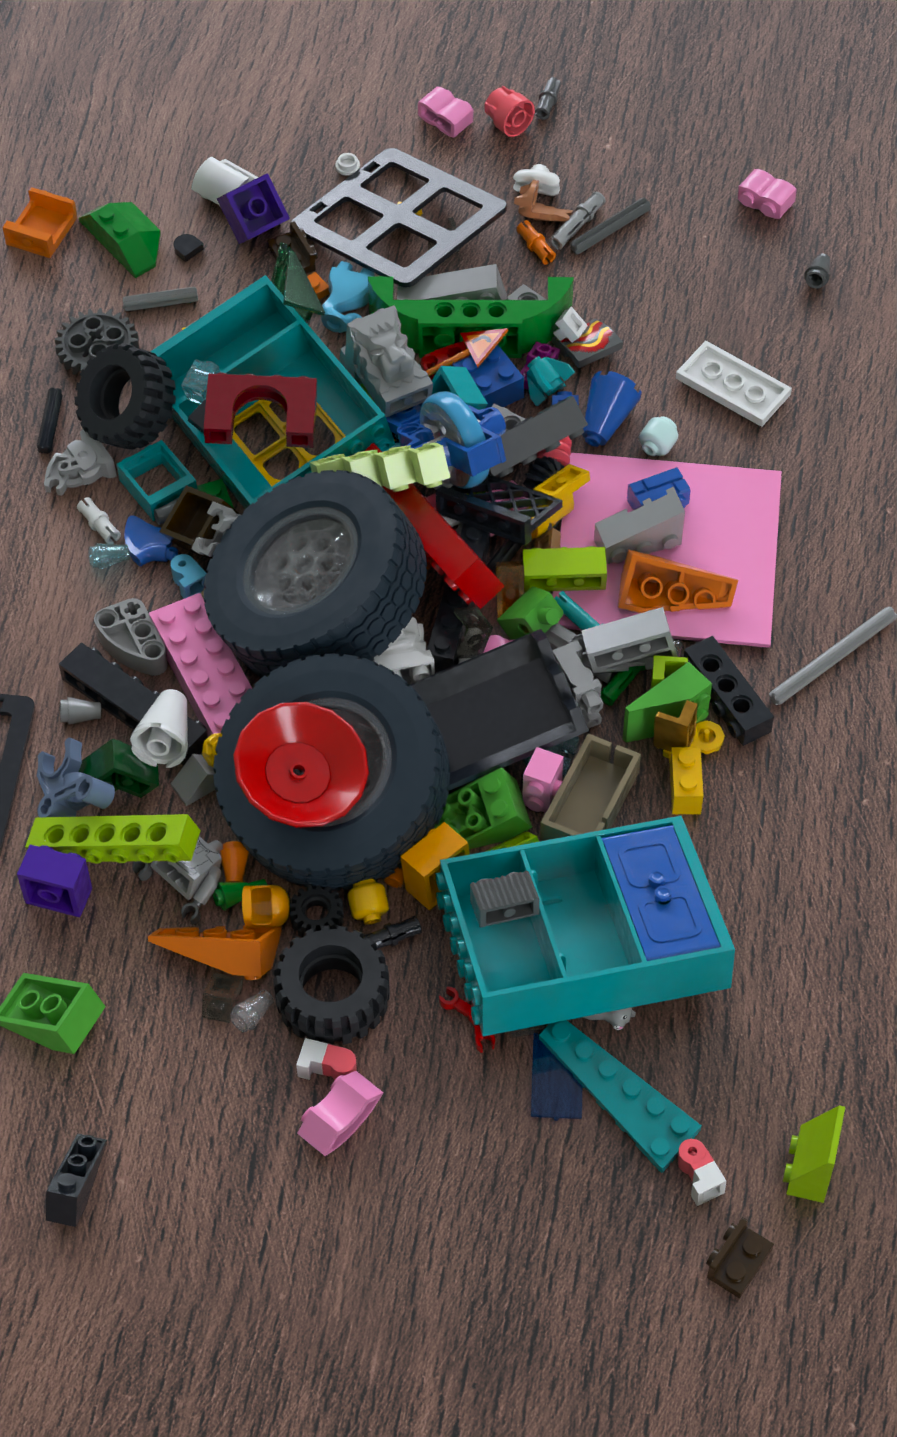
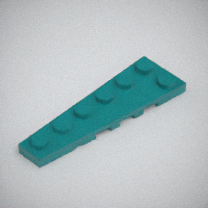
M567 1020L550 1023L539 1035V1041L573 1075V1078L580 1086L589 1091L602 1110L605 1109L616 1121L615 1124L633 1139L636 1147L661 1173L678 1156L681 1143L687 1139H694L701 1131L702 1125Z

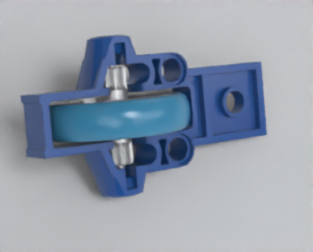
M443 391L429 396L423 403L386 417L391 432L398 435L401 447L411 445V448L416 449L422 447L425 443L433 442L443 445L450 478L447 480L458 488L468 489L481 484L488 476L491 467L506 461L501 435L506 431V423L500 411L495 407L478 410L466 404L456 394Z

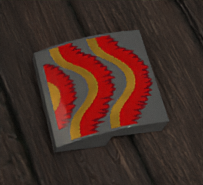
M598 319L586 322L588 326L574 342H571L567 337L561 341L556 336L552 338V343L556 348L560 349V353L564 358L570 357L578 368L623 349V341L619 336Z

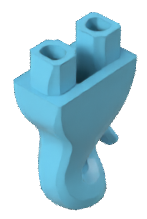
M341 261L337 267L331 268L328 278L330 297L321 307V320L327 329L333 332L347 331V323L356 318H362L357 313H348L346 315L341 313L359 309L369 303L368 276H375V273L366 268H362L360 273L354 272L353 266L344 261Z

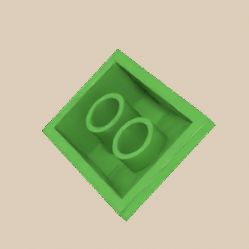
M690 662L686 663L625 708L622 739L627 743L654 737L655 716L657 712L679 718L687 700L698 704L696 724L704 721L709 714L712 683Z
M23 973L0 1006V1026L51 1050L75 1054L106 1006L87 983Z

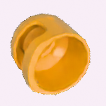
M278 885L243 887L242 912L246 928L279 927L286 922L290 908L289 897L285 889Z

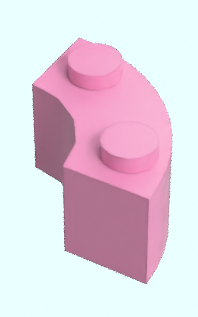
M357 1071L344 1076L340 1075L331 1085V1091L316 1106L308 1108L301 1118L303 1123L297 1134L326 1156L341 1146L362 1125L380 1100L383 1092Z

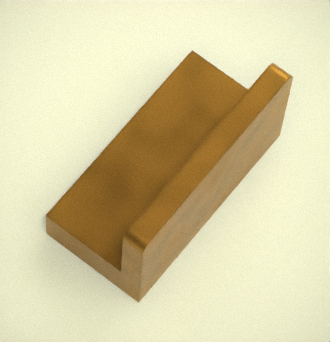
M687 700L679 718L657 712L654 726V746L670 752L672 747H690L696 733L698 704Z

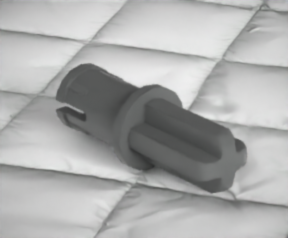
M551 77L547 81L544 90L539 94V103L535 109V116L539 119H548L552 107L558 101L557 94L561 87V82L556 77Z

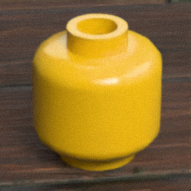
M374 879L363 880L353 884V888L347 894L353 918L364 920L365 925L380 922L382 920L381 916L389 910L385 888L381 883H376Z

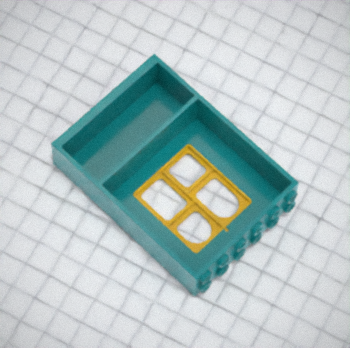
M266 275L150 351L161 357L172 372L173 377H171V380H174L176 390H173L176 402L172 405L171 410L174 411L172 415L173 420L220 479L223 480L224 484L244 509L252 503H256L257 499L266 492L270 493L273 491L272 489L282 483L286 484L288 480L304 477L305 474L312 473L309 462L339 454H344L345 457L352 456L357 452L365 451L372 443L382 452L388 451L395 445L385 414ZM208 373L254 374L256 376L280 375L282 377L306 376L317 378L316 416L320 417L334 434L335 444L317 456L309 454L303 447H286V422H282L270 408L272 402L267 400H255L245 404L238 410L234 418L235 428L252 415L261 413L280 436L279 440L256 455L251 453L234 432V428L232 444L205 443L204 434L187 420L191 413L206 399ZM288 448L298 458L299 468L282 480L274 479L264 469L263 464L282 450Z

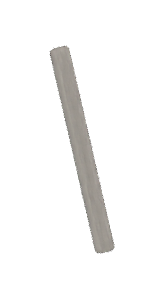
M892 607L882 609L769 693L772 702L775 705L782 704L896 620L897 614L894 612V609Z

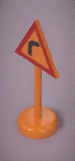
M508 328L460 333L468 349L426 370L428 376L435 374L440 366H450L470 354L477 367H479L509 331Z

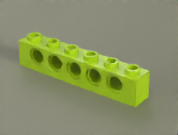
M188 814L36 817L25 847L28 850L30 844L38 847L44 845L58 852L66 854L76 853L85 858L86 862L95 864L101 862L126 863L127 861H141L144 863L168 861L176 863L178 861L192 860L201 830Z

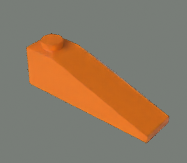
M628 549L621 574L618 608L644 613L661 607L664 608V611L670 612L697 608L731 607L739 580Z
M243 925V929L227 932L225 926H216L200 933L197 927L159 928L148 935V942L231 975L244 976L246 980H258L273 967L281 936V926L273 928H246Z

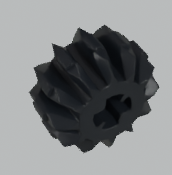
M552 457L536 458L535 463L529 465L530 470L528 473H525L527 479L523 485L533 490L565 466Z

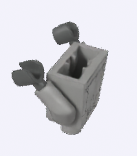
M199 836L191 861H178L176 863L168 861H153L151 863L134 861L132 869L135 873L139 872L138 877L141 881H146L152 875V867L187 900L194 898L192 903H187L182 907L181 914L184 919L188 912L194 911L195 914L191 917L190 922L191 924H196L201 916L199 912L200 906L202 904L206 905L217 888L221 877L220 864L222 857L220 850L223 849V845L218 840L206 843Z

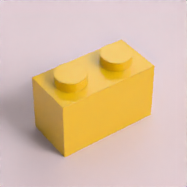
M672 747L670 784L672 814H701L703 803L701 747Z

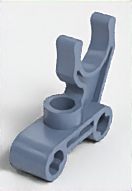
M70 737L65 740V757L61 766L55 772V756L43 751L39 753L37 778L45 795L38 805L39 817H76L78 810L90 804L105 809L112 803L115 795L113 785L78 772L82 764V742Z

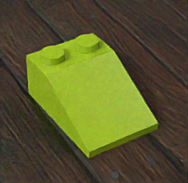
M839 1105L802 1124L799 1135H792L788 1153L794 1155L793 1164L786 1163L783 1182L789 1183L787 1195L824 1203L835 1164L845 1112L844 1106Z

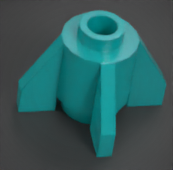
M539 356L527 365L529 370L526 374L530 399L536 406H539L548 398L544 392L550 396L557 390L564 389L566 384L562 379L564 381L568 380L575 371L567 363L549 357L542 359Z

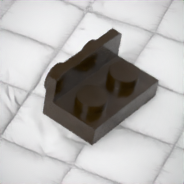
M295 221L290 222L289 233L267 240L268 248L288 280L316 270L315 259L318 258L316 249L313 245H309L304 229H299Z
M744 1217L741 1218L737 1225L732 1223L723 1237V1240L726 1242L720 1250L715 1248L706 1262V1265L709 1266L707 1278L739 1299L774 1246V1243L748 1228V1220Z

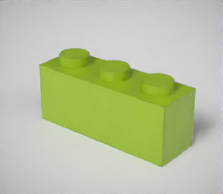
M605 547L523 549L524 592L531 586L545 591L606 590L607 565Z

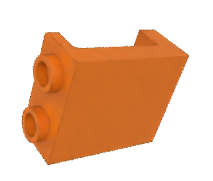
M31 187L28 191L30 201L16 222L7 220L3 226L6 245L51 258L77 219L75 201Z

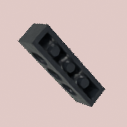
M714 636L684 649L683 657L688 658V662L712 683L710 695L712 709L717 717H722L725 721L728 731L733 738H737L742 746L772 732L773 714Z

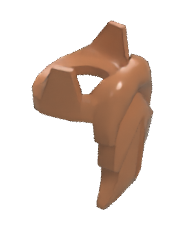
M533 179L530 184L520 187V194L522 195L515 197L514 204L519 205L518 213L521 216L533 218L537 221L557 222L570 219L569 216L572 215V210L557 209L536 203L539 180Z

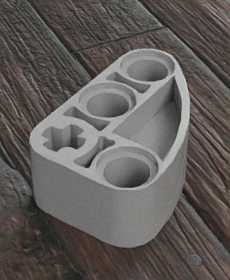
M134 598L127 599L103 608L95 614L94 622L97 637L104 649L113 658L133 670L156 676L166 671L168 662L164 643L142 601Z

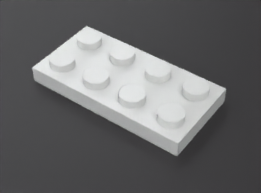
M706 340L676 372L677 380L761 427L787 400L792 390L791 387Z

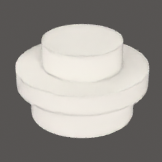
M352 153L341 154L336 161V170L341 175L350 176L360 169V162Z

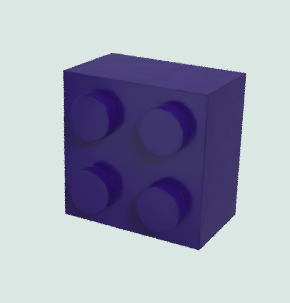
M268 173L217 198L239 244L290 219Z
M29 845L17 872L25 903L81 917L92 891L86 859L76 853L66 854L44 845L40 847Z

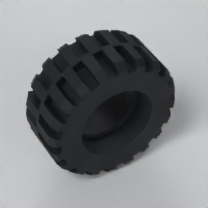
M123 343L120 345H109L107 348L98 351L96 357L92 356L87 361L88 366L86 369L83 368L80 373L81 379L79 383L77 382L75 388L78 392L77 396L74 397L75 406H78V410H76L77 418L82 421L80 424L83 430L92 439L101 443L127 450L145 447L149 442H153L159 437L158 433L163 432L168 426L166 424L168 418H172L174 412L171 411L172 405L176 402V396L173 395V390H176L174 380H171V377H173L172 372L167 367L166 362L155 353ZM131 379L132 392L130 401L126 409L120 414V394L125 384Z
M330 925L321 926L320 931L314 932L313 929L305 931L303 938L300 939L297 936L289 942L290 949L286 947L279 955L280 961L276 962L274 967L273 983L278 1013L282 1016V1021L287 1027H292L295 1035L299 1038H303L306 1035L307 1039L324 1041L331 1045H334V1042L342 1041L343 1045L352 1043L353 1037L357 1036L358 1039H361L368 1035L369 1027L375 1029L378 1026L380 1016L385 1015L388 1008L387 1001L390 1000L389 971L383 952L379 949L377 950V944L371 938L364 940V933L353 930L351 933L348 932L347 927L338 926L337 929H330ZM330 969L346 971L355 976L360 982L358 989L352 995L336 1002L319 1001L308 995L303 988L312 976Z

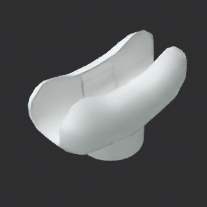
M536 164L531 169L519 170L513 176V179L516 181L513 188L519 193L521 186L530 184L534 179L539 180L538 193L548 196L559 194L560 179L558 175L551 173L544 165Z

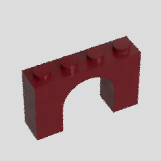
M208 373L204 417L205 443L232 444L234 418L238 410L249 402L267 400L278 404L287 415L286 447L314 448L317 378Z

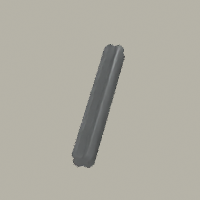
M641 198L574 239L570 243L571 251L578 255L648 212L650 210V202L646 198Z

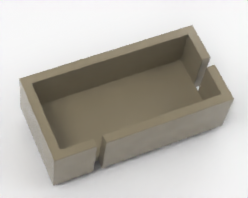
M588 734L541 821L540 841L610 829L639 774L641 754L617 745L614 753V764H611L612 742Z

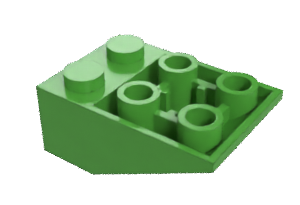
M502 767L449 794L446 806L442 807L444 812L440 822L434 826L437 828L445 822L468 842L469 849L507 841L532 828L517 780Z

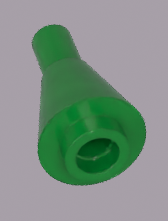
M265 879L250 883L218 882L217 888L212 894L214 903L217 907L221 906L222 910L225 911L242 901L244 886L267 885Z

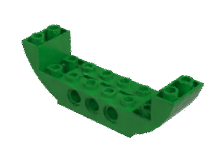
M368 276L369 314L394 305L401 323V333L408 338L407 346L413 348V351L419 354V358L437 349L464 341L460 333L506 328L509 331L498 343L499 347L508 358H522V354L530 352L536 342L547 344L555 337L553 333L559 329L555 323L562 313L572 306L574 277H548L547 300H394L393 277Z

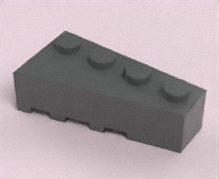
M569 396L537 413V416L529 417L517 423L513 429L506 430L501 435L506 461L491 467L488 474L492 476L498 474L499 478L504 477L514 471L512 466L519 462H522L523 465L528 464L537 458L536 453L543 449L546 452L552 451L561 445L559 441L569 436L571 440L583 434V428L588 423L574 396Z

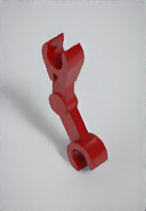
M446 987V994L454 999L447 1001L439 996L440 1006L446 1010L455 1009L469 1019L475 1032V1046L480 1053H483V1047L480 1043L483 1039L489 1040L492 1049H494V1034L482 1036L480 1026L473 1023L471 1007L473 1006L460 999L455 988Z

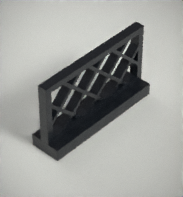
M489 474L481 484L472 488L463 489L453 485L450 488L441 486L435 490L436 510L442 516L522 545H527L532 541L531 532L563 507L562 500ZM498 489L505 490V491L492 492V490H498ZM487 491V493L473 494V492ZM518 497H525V498H526V499L514 500V498H518ZM509 499V501L495 502V500ZM539 505H548L547 507H536ZM530 506L532 507L531 509H522V510H518V509H517V508H522V507H530Z

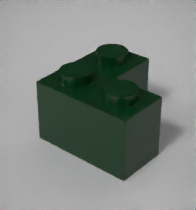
M113 738L84 758L78 771L113 785L115 791L119 789L139 798H142L159 786L158 763L154 767L140 761L133 754L132 746Z

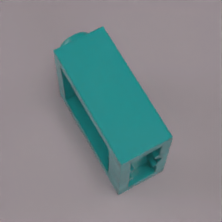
M162 440L148 445L140 452L126 457L117 463L119 481L152 521H155L154 509H158L180 497L186 485L197 489L196 479ZM163 464L177 481L148 496L134 479Z

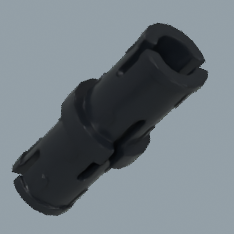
M414 915L395 924H384L382 929L364 935V940L371 938L377 944V949L388 945L393 947L398 945V941L421 934L422 929L418 918Z

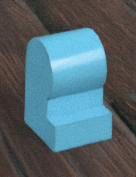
M180 554L172 559V576L175 584L180 587L181 596L185 599L201 593L205 588L204 581L207 573L189 555Z

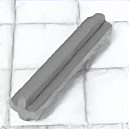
M196 287L124 296L123 306L125 311H134L197 302L198 293Z

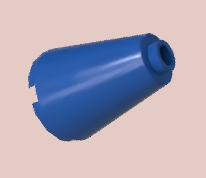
M602 371L594 374L591 380L585 413L588 425L583 428L584 433L582 434L587 444L594 447L605 445L640 401L641 390L637 392L634 388L636 384L624 375L611 371L607 375H600Z

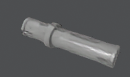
M593 192L584 203L576 207L575 213L549 238L550 244L555 249L561 250L586 222H590L594 218L596 211L605 204V197L600 192Z

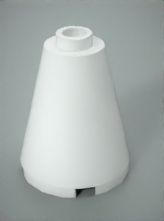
M173 689L161 692L132 732L130 738L132 743L131 750L140 761L154 767L157 766V763L167 764L166 768H171L179 765L185 759L188 750L187 698L181 692Z

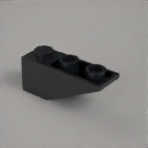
M77 1133L46 1191L45 1221L72 1227L77 1226L87 1206L107 1145L106 1139Z

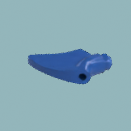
M132 515L127 519L124 533L126 548L132 560L140 567L151 561H172L178 555V549L172 546V541L159 532L161 528L155 527Z

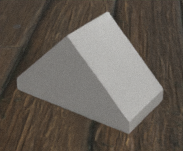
M192 754L171 782V787L183 803L188 806L215 790L213 774L216 773L213 767L209 766L205 761L203 755Z

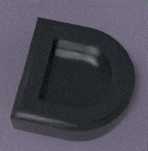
M182 234L173 243L175 254L185 262L204 250V243L191 234Z

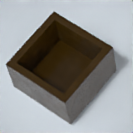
M186 485L159 532L175 545L205 558L213 559L191 549L197 537L214 538L216 530L212 529V525L219 523V516L212 517L207 513L212 502L214 501L229 507L238 515L241 514L223 499Z

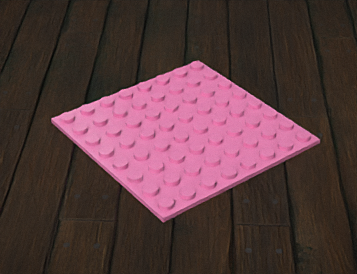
M571 453L569 464L589 471L590 481L573 492L574 510L563 517L561 522V547H597L594 541L595 523L627 509L628 513L633 511L627 501L628 484L678 467L683 475V479L686 480L691 490L689 504L684 508L682 544L672 549L651 552L650 555L735 578L739 581L731 607L697 608L675 612L664 611L672 638L702 641L714 636L718 643L770 648L782 471ZM625 560L619 563L606 564V590L564 591L567 596L599 624L640 614L618 608L621 574ZM553 591V597H560L559 593L561 591ZM564 614L558 622L567 629L581 630Z

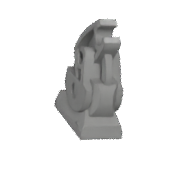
M82 429L80 431L81 440H74L67 445V449L62 454L55 453L50 460L45 474V490L50 493L51 488L58 485L56 487L57 495L62 496L67 487L74 488L81 485H90L102 476L114 478L117 476L114 461L103 444L92 439Z

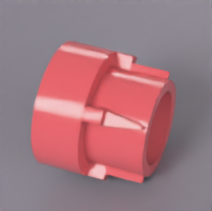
M502 86L494 90L487 98L485 112L493 119L496 128L508 137H515L523 133L532 122L535 106L521 93Z

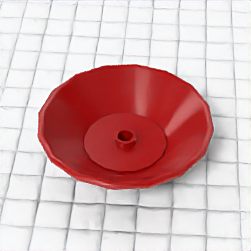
M309 702L280 703L257 713L241 731L233 754L236 781L248 802L269 819L295 828L324 826L345 816L362 797L369 775L366 748L353 726L333 710ZM299 769L303 775H296L293 770Z

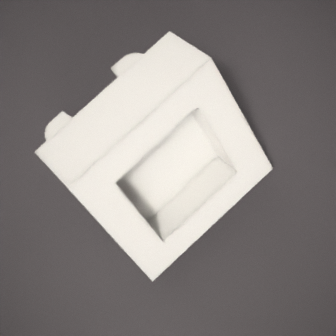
M571 306L562 313L555 323L559 329L554 331L553 334L559 341L567 337L571 342H574L581 336L588 325Z

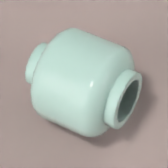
M664 416L650 419L639 435L642 449L650 456H665L678 439L676 424Z

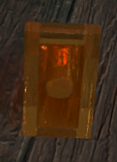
M523 561L495 562V575L505 585L496 594L497 619L525 593Z

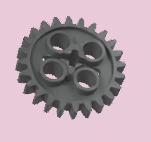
M99 308L97 313H93L91 309H88V315L78 312V319L70 316V324L63 322V330H57L58 337L55 338V349L59 362L64 363L66 370L72 368L73 375L82 371L83 368L86 369L88 366L87 361L92 356L96 357L98 351L107 348L109 345H120L123 343L139 348L138 332L135 330L134 323L130 324L128 317L122 319L121 312L113 316L112 309H109L106 314L102 312V308Z

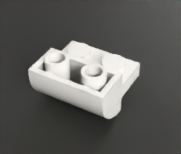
M210 157L197 170L191 189L199 193L201 197L219 205L217 198L259 177L226 159L219 161Z

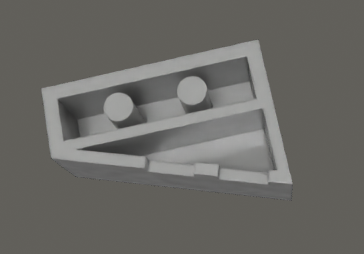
M674 487L667 489V495L657 500L651 501L648 498L642 501L644 506L629 513L625 509L595 523L594 541L597 547H605L606 564L624 561L628 549L650 554L651 552L663 549H672L682 544L685 510Z
M663 607L581 630L593 673L628 671L630 666H645L646 670L653 669L654 655L678 657Z

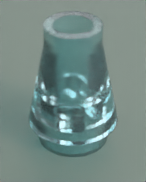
M95 543L94 546L88 547L89 562L92 568L101 570L119 562L130 560L127 544Z

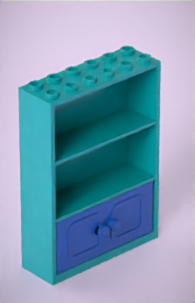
M682 815L440 860V872L436 873V883L440 891L436 892L437 905L439 910L444 909V928L446 932H451V951L453 955L458 954V974L460 978L465 977V997L467 1002L472 1001L474 1007H471L472 1020L474 1025L480 1026L482 1036L731 988L735 948ZM524 871H529L539 896V915L480 928L470 902V884L472 882L476 883L481 879L500 878L502 875L506 876L512 872L523 873Z

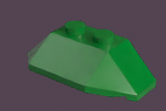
M133 202L108 203L79 217V222L134 278L156 267L161 230Z

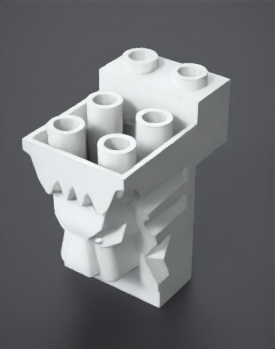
M412 617L406 628L401 630L402 633L394 643L391 642L388 645L389 648L380 656L374 657V662L378 663V666L381 664L407 681L409 685L435 674L434 658L431 651L426 650L423 624L417 623L414 617Z

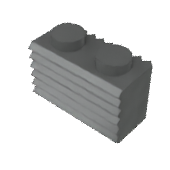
M524 871L523 873L512 872L506 876L502 875L500 878L481 879L476 883L472 882L470 884V902L480 928L539 915V896L529 871Z

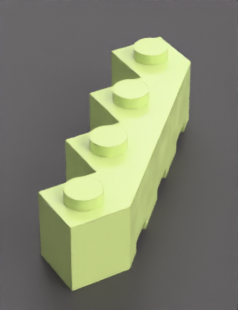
M435 442L425 443L422 447L416 449L411 448L410 445L390 448L388 451L378 453L377 450L357 452L355 455L345 457L344 454H339L309 462L312 473H321V471L326 470L355 472L368 477L380 486L392 489L393 492L408 489V484L414 482L426 485L427 488L442 485V480L450 478L443 445Z

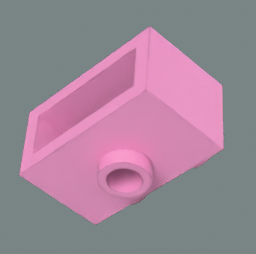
M536 747L523 774V801L529 809L536 812H547L563 782L564 756Z

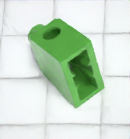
M531 586L497 619V622L510 640H516L539 629H542L545 634L553 625L559 622L564 612L551 593Z

